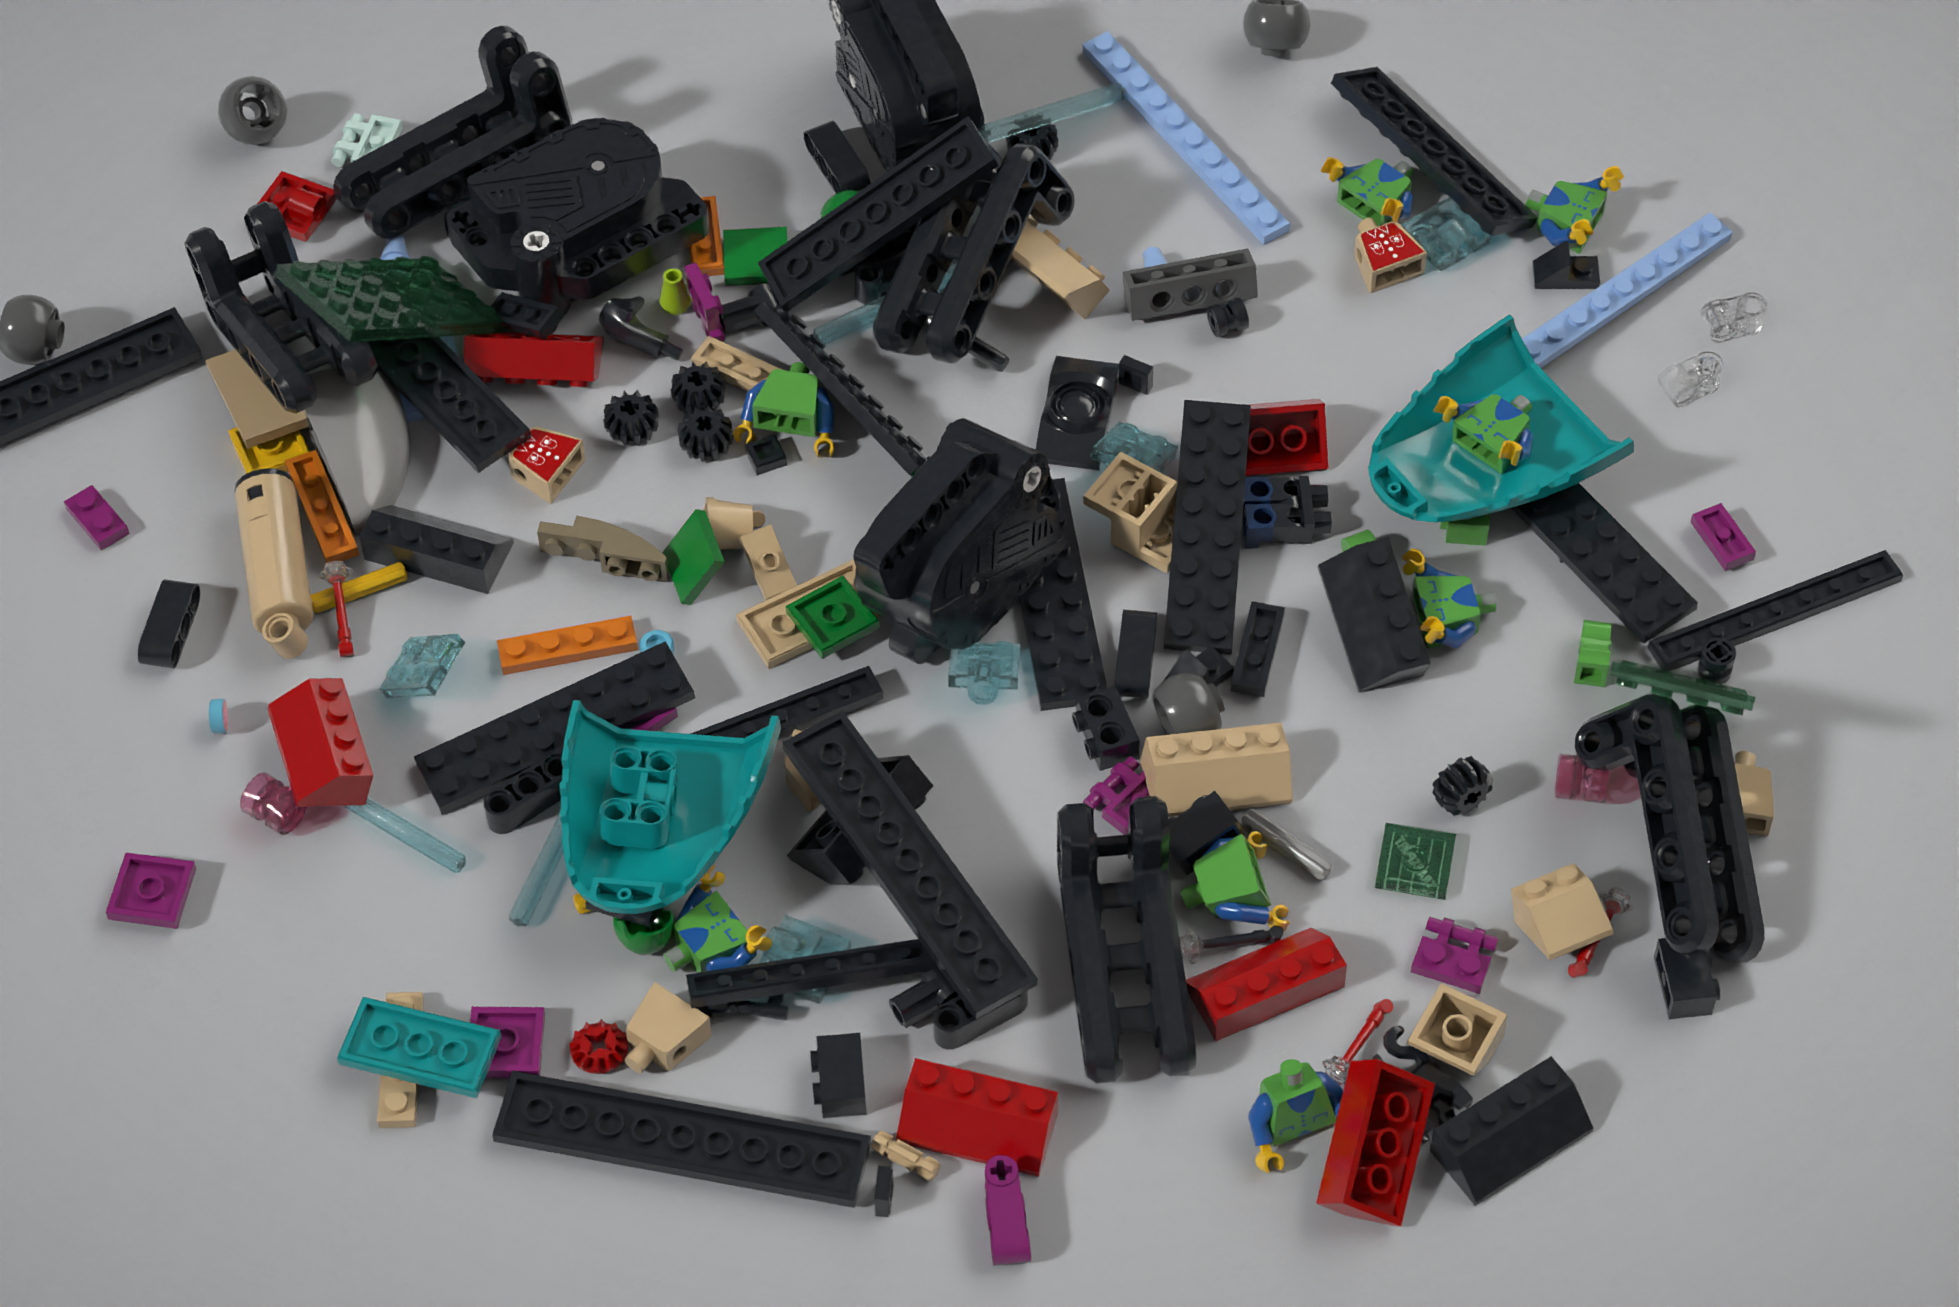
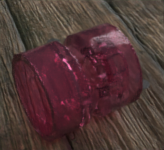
M1559 753L1555 798L1575 800L1578 796H1582L1586 802L1605 804L1609 771L1587 768L1578 760L1577 755Z
M266 772L259 773L252 778L240 799V808L244 813L258 821L265 820L267 827L281 835L292 832L303 819L307 807L296 806L291 787L284 786L283 782Z

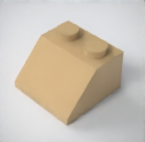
M1574 863L1511 888L1515 923L1549 960L1613 935V928L1592 881Z
M1441 983L1409 1037L1407 1044L1474 1076L1489 1063L1504 1037L1507 1014Z

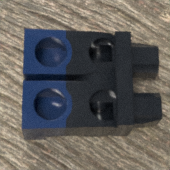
M1299 476L1298 479L1292 477H1245L1242 515L1245 549L1258 548L1261 542L1282 541L1288 544L1298 542L1312 544L1313 535L1331 533V512H1313V508L1328 506L1327 485H1310L1309 476Z

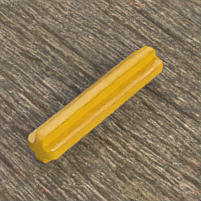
M397 562L343 582L342 589L345 603L406 581L407 573L404 565L401 562ZM333 586L311 594L313 611L315 613L335 607Z

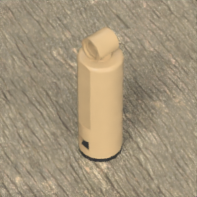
M278 469L254 470L243 475L236 482L234 489L251 620L254 628L263 634L264 639L280 656L291 659L301 655L306 649L308 637L304 630L312 623L314 615L296 487L292 476L285 471Z

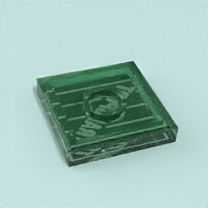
M1386 823L1375 888L1445 900L1456 834Z

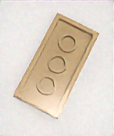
M236 350L205 360L207 368L247 449L309 427L304 412L301 411L296 414L285 411Z
M854 559L736 614L737 623L768 669L813 649L812 645L786 614L785 606L842 575L855 589L856 565ZM873 612L874 615H875L877 618L881 616V615H879V614Z

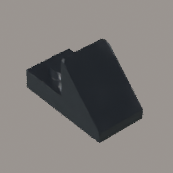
M1568 241L1562 242L1532 262L1534 289H1597L1600 285L1598 256H1570Z
M1208 647L1196 657L1189 650H1185L1164 680L1180 673H1194L1200 675L1207 685L1213 683L1217 687L1233 675L1234 666L1214 648Z

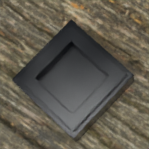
M1124 355L1119 362L1118 383L1148 395L1153 387V366Z
M775 434L744 444L745 452L756 475L788 465L787 457Z
M878 1165L874 1195L875 1216L888 1217L891 1213L894 1188L893 1169H891V1166Z

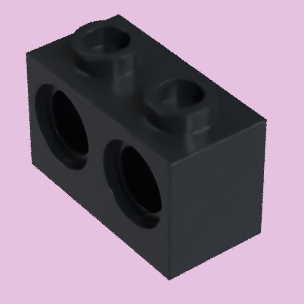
M1116 686L1076 697V712L1072 713V720L1078 733L1083 732L1086 739L1084 740L1086 754L1090 760L1095 759L1099 770L1112 768L1119 762L1123 763L1130 756L1139 760L1140 740Z

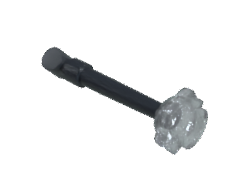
M1274 925L1267 931L1261 929L1254 930L1252 933L1202 940L1194 933L1193 929L1187 928L1185 935L1179 937L1182 958H1188L1190 964H1195L1203 949L1252 943L1258 945L1265 944L1266 941L1272 944L1281 940L1283 929L1278 925Z

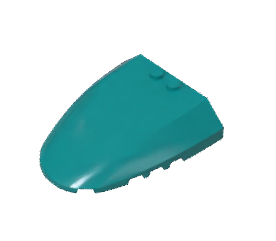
M1509 314L1457 351L1454 360L1442 371L1437 369L1432 374L1431 381L1420 392L1418 390L1414 391L1411 401L1401 412L1396 411L1372 445L1368 471L1371 485L1378 498L1389 509L1415 521L1435 523L1468 520L1516 507L1573 486L1634 453V441L1630 437L1622 442L1609 439L1534 362L1517 331L1514 318ZM1492 394H1497L1509 403L1518 395L1525 396L1532 404V410L1527 414L1531 419L1530 431L1533 434L1530 457L1526 460L1518 461L1516 466L1510 463L1505 472L1500 474L1452 441L1454 420L1446 423L1442 420L1444 414L1433 411L1440 397L1447 396L1455 400L1457 404H1465L1481 399L1484 400Z
M573 700L562 753L563 773L562 782H560V820L567 873L572 885L582 898L608 912L638 914L666 907L684 896L710 869L749 812L763 783L781 731L779 716L771 715L769 726L746 738L620 729L587 711L581 704V701ZM634 746L665 749L671 751L677 757L675 811L671 817L668 839L661 847L647 849L614 846L607 844L601 838V804L610 798L636 799L637 794L618 792L611 785L610 755L616 748Z

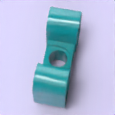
M634 746L616 748L610 755L611 785L618 792L637 794L636 799L610 798L601 804V838L607 844L614 846L647 849L661 847L668 839L671 817L675 811L677 757L674 753L665 749Z

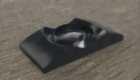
M1056 355L1050 374L1047 398L1040 420L1035 449L1046 455L1048 464L1100 471L1119 378V364Z

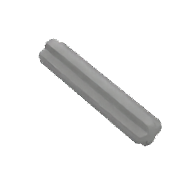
M1249 809L1241 819L1242 827L1250 832L1258 831L1261 833L1262 840L1317 879L1324 880L1330 874L1332 863L1255 809Z

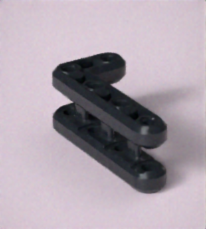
M500 25L492 28L483 36L478 48V56L487 85L485 91L346 165L339 171L333 184L334 195L337 200L352 211L365 209L364 221L368 228L381 238L391 239L469 198L467 184L469 176L490 165L493 166L508 158L509 155L543 140L544 137L559 129L562 130L573 124L556 63L542 52H529L523 36L511 27Z
M984 139L999 166L918 221L873 323L874 338L881 349L894 353H904L913 346L927 317L931 316L933 318L927 331L925 343L932 358L941 362L957 363L967 355L1029 215L1040 224L1059 226L1072 214L1075 202L1074 192L1068 182L1039 148L1033 145L1016 144L1008 150L1004 159H1002L989 142ZM978 205L981 208L980 213L968 237H964V231ZM958 260L943 293H938L952 261Z
M263 201L249 207L244 216V222L254 250L233 260H230L224 242L218 239L211 228L203 227L188 235L184 243L185 249L214 324L285 411L297 414L313 406L317 398V392L311 377L306 375V373L329 363L340 377H344L347 383L356 387L374 378L378 366L370 346L305 272L299 262L286 222L275 204ZM262 273L269 291L274 294L251 303L244 295L239 283ZM283 310L293 322L273 330L264 317ZM306 336L316 349L296 357L286 344Z
M1653 693L1641 696L1588 719L1580 727L1575 737V752L1582 765L1599 771H1609L1623 765L1625 771L1630 776L1638 778L1664 935L1669 946L1674 951L1687 955H1702L1713 947L1714 952L1720 958L1736 963L1749 962L1754 959L1762 949L1765 940V930L1725 716L1719 709L1702 704L1690 705L1680 710L1679 705L1672 698Z
M1157 796L1136 798L1129 805L1127 835L1097 837V833L1094 832L1093 808L1085 803L1065 804L1057 812V868L1085 1075L1096 1084L1115 1082L1123 1074V1059L1119 1058V1037L1123 1034L1143 1032L1153 1033L1155 1047L1159 1048L1160 1071L1168 1076L1188 1075L1197 1065V1056L1169 873L1170 829L1166 802ZM1128 855V859H1131L1132 878L1129 881L1103 884L1098 882L1097 859L1099 857ZM1133 907L1135 909L1136 921L1141 926L1140 941L1116 945L1107 944L1105 930L1101 929L1102 911L1105 909ZM1143 969L1145 982L1150 987V1002L1148 1005L1118 1008L1115 1003L1114 992L1110 991V974L1113 971Z

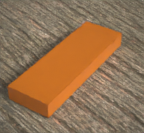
M716 196L700 197L707 205L709 233L701 241L689 246L691 264L697 263L702 274L707 273L708 276L724 275Z

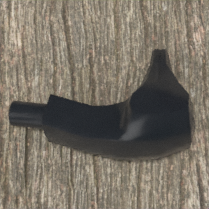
M640 296L625 299L613 297L603 306L598 321L607 335L655 357H658L662 352L676 361L679 360L683 349L668 342L669 335L646 327L636 318L637 312L645 303L644 298Z

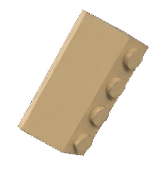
M1029 215L1010 259L1083 319H1086L1110 291L1102 282L1105 276L1092 265L1085 268L1080 264L1083 258L1070 247L1065 251L1060 248L1058 244L1061 241L1049 230L1046 229L1043 233L1036 228L1039 223Z
M1281 722L1146 737L1140 763L1145 773L1149 795L1157 796L1166 802L1168 817L1181 815L1191 808L1196 799L1209 795L1213 791L1217 792L1229 810L1292 803L1290 750Z

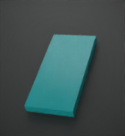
M362 997L337 1056V1061L339 1065L477 1099L502 1035L498 1029Z

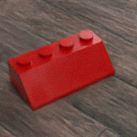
M474 331L464 337V363L484 383L492 382V377L505 378V383L524 384L525 379H537L538 385H557V380L570 381V386L588 387L589 382H594L599 377L604 336L551 334L547 339H542L520 332Z
M1308 399L1246 404L1251 405L1246 476L1329 469L1325 403L1322 400Z
M309 678L269 703L267 710L296 806L365 805L374 774L343 678Z
M1310 927L1186 979L1187 991L1214 1040L1218 1041L1345 987L1347 964L1331 937Z
M915 1058L904 1092L896 1141L899 1139L913 1147L987 1164L988 1160L994 1156L1006 1155L1016 1162L1018 1172L1039 1177L1058 1115V1092Z
M1379 1059L1350 1062L1316 1201L1317 1205L1345 1216L1401 1227L1435 1083Z

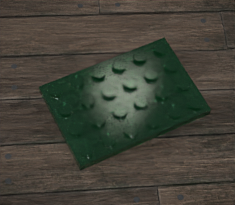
M421 256L415 259L396 257L390 260L371 258L365 261L346 259L340 262L320 260L315 263L294 261L291 264H278L274 275L349 342L503 333L505 323L493 307L486 305L477 297L474 291L462 285L455 275L448 273L439 265L436 259L429 256Z
M1618 658L1613 661L1609 675L1617 677L1616 685L1636 689L1638 683L1652 686L1650 692L1652 694L1672 698L1673 692L1686 695V702L1707 707L1710 700L1720 703L1721 711L1743 716L1744 709L1752 711L1755 701V695L1752 691Z

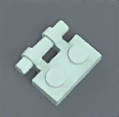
M353 114L351 120H348L342 129V139L337 141L333 148L332 164L336 167H342L345 160L351 158L350 160L353 162L398 138L403 129L402 121L372 114L368 123H364V117L361 114ZM360 138L358 143H354L355 140Z

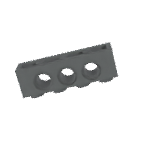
M1248 248L1122 272L1125 304L1132 321L1149 320L1153 317L1168 314H1181L1184 311L1199 308L1207 309L1208 306L1226 304L1229 300L1241 298L1243 302L1247 299L1258 298L1256 264Z

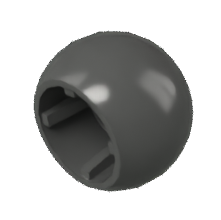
M1253 0L1248 5L1244 14L1243 30L1249 44L1253 47L1261 48L1262 55L1288 56L1289 49H1298L1306 41L1310 30V16L1306 6L1301 1Z
M249 76L235 80L226 87L218 103V116L223 129L236 141L250 145L262 144L272 140L283 128L287 117V106L281 91L276 85L264 78ZM242 93H250L255 95L254 97H247L244 100H240L243 95ZM264 103L266 104L267 109H268V112H269V116H268V117L266 116V107H265ZM243 107H249L253 110L254 120H249L244 116ZM256 125H260V126H262L263 128L259 129V128H254V127H255Z
M20 295L8 300L0 319V351L13 362L22 365H36L49 360L55 349L61 348L65 333L64 321L60 320L57 307L46 298L37 295Z
M1194 673L1173 675L1164 680L1155 689L1152 700L1166 735L1221 729L1222 720L1220 713L1225 711L1223 700L1216 686L1213 683L1207 685L1200 675Z

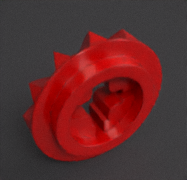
M602 1019L598 1023L593 1024L586 1022L582 1029L574 1031V1037L571 1043H569L570 1055L575 1065L591 1074H604L615 1070L623 1063L628 1053V1041L625 1032H622L616 1023H605ZM602 1039H605V1047L607 1049L598 1048L596 1051H593L591 1042L599 1043Z

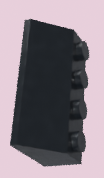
M393 505L372 510L359 534L364 560L385 566L401 562L406 572L485 594L489 593L514 544V540L509 537Z
M1389 537L1355 545L1318 564L1317 568L1358 693L1424 676L1431 662Z
M909 755L878 758L914 809H918L926 801L925 795L934 785ZM826 810L787 854V857L792 862L830 885L853 884L863 875V868L866 866Z
M1550 1056L1433 1129L1430 1152L1476 1206L1593 1132V1126L1575 1083L1553 1057Z

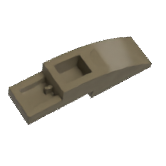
M577 515L573 526L540 521L537 530L540 552H546L554 556L578 557L587 561L598 560L601 561L602 572L613 576H630L642 578L646 581L668 582L667 557L649 542L628 530L600 520Z

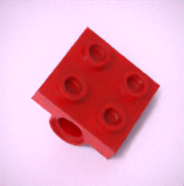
M281 171L258 203L266 201L275 204L286 222L290 236L307 242L337 198L334 195V190Z

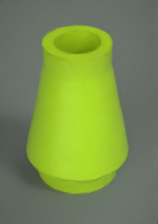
M668 269L663 274L660 305L669 314H682L688 309L692 298L683 280L682 272L678 269Z

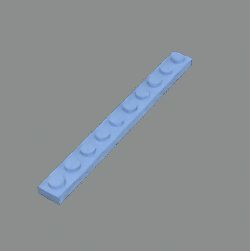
M1108 31L1082 44V53L1263 245L1289 232L1290 223Z
M1711 212L1522 338L1534 362L1540 368L1544 367L1731 239L1733 232Z

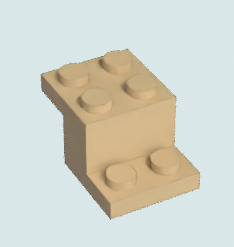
M1120 452L1085 493L1083 504L1111 519V544L1166 574L1170 571L1177 481Z

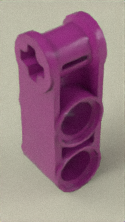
M1006 1155L994 1156L985 1165V1204L988 1229L990 1231L993 1266L1031 1262L1028 1228H1026L1025 1203L1023 1193L1021 1194L1017 1164ZM998 1177H1004V1180H999Z

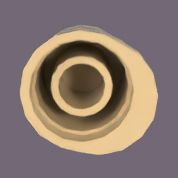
M705 497L703 510L706 511L720 550L743 549L738 538L753 532V526L760 527L765 523L764 513L760 510L753 511L752 505L716 500L714 497Z

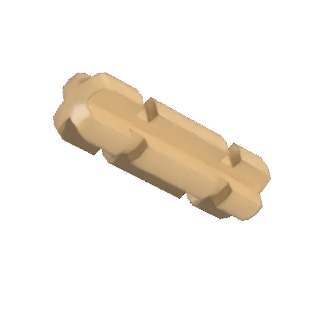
M880 1131L875 1135L871 1144L873 1151L882 1156L885 1153L888 1154L887 1158L911 1172L917 1170V1175L927 1181H932L938 1174L941 1166L939 1161L930 1156L924 1158V1153L899 1139L896 1142L893 1141L894 1137L884 1131Z

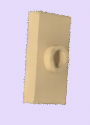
M771 524L738 538L764 600L797 586Z

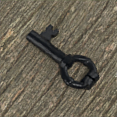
M784 994L769 996L767 1003L751 1002L750 1000L729 1002L726 1009L719 1011L717 1009L712 1010L708 1008L709 1006L696 1008L713 1020L736 1016L737 1014H751V1016L755 1015L786 1021L789 1011L788 1006L781 1005Z

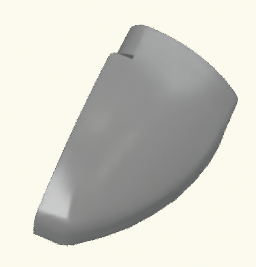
M331 368L307 374L314 383L317 398L313 406L303 410L307 418L314 448L319 455L328 479L356 537L362 531L372 510L395 505L408 472L410 436L402 402L395 387L381 371L377 370L372 380L356 387L347 383L344 377H340Z

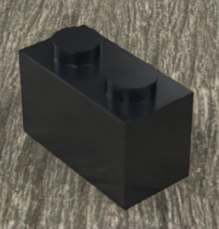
M1216 791L1196 799L1191 808L1181 815L1169 818V852L1186 875L1195 871L1193 867L1195 861L1202 858L1203 854L1217 839L1232 838L1241 834L1245 835L1239 821Z
M1666 938L1658 939L1654 961L1668 1018L1678 1019L1712 1015L1716 1000H1720V986L1717 978L1712 979L1711 951L1708 950L1702 955L1681 954L1669 946Z
M860 1033L816 1036L817 1050L810 1051L812 1073L819 1072L820 1080L818 1083H812L814 1105L822 1106L823 1118L867 1115Z

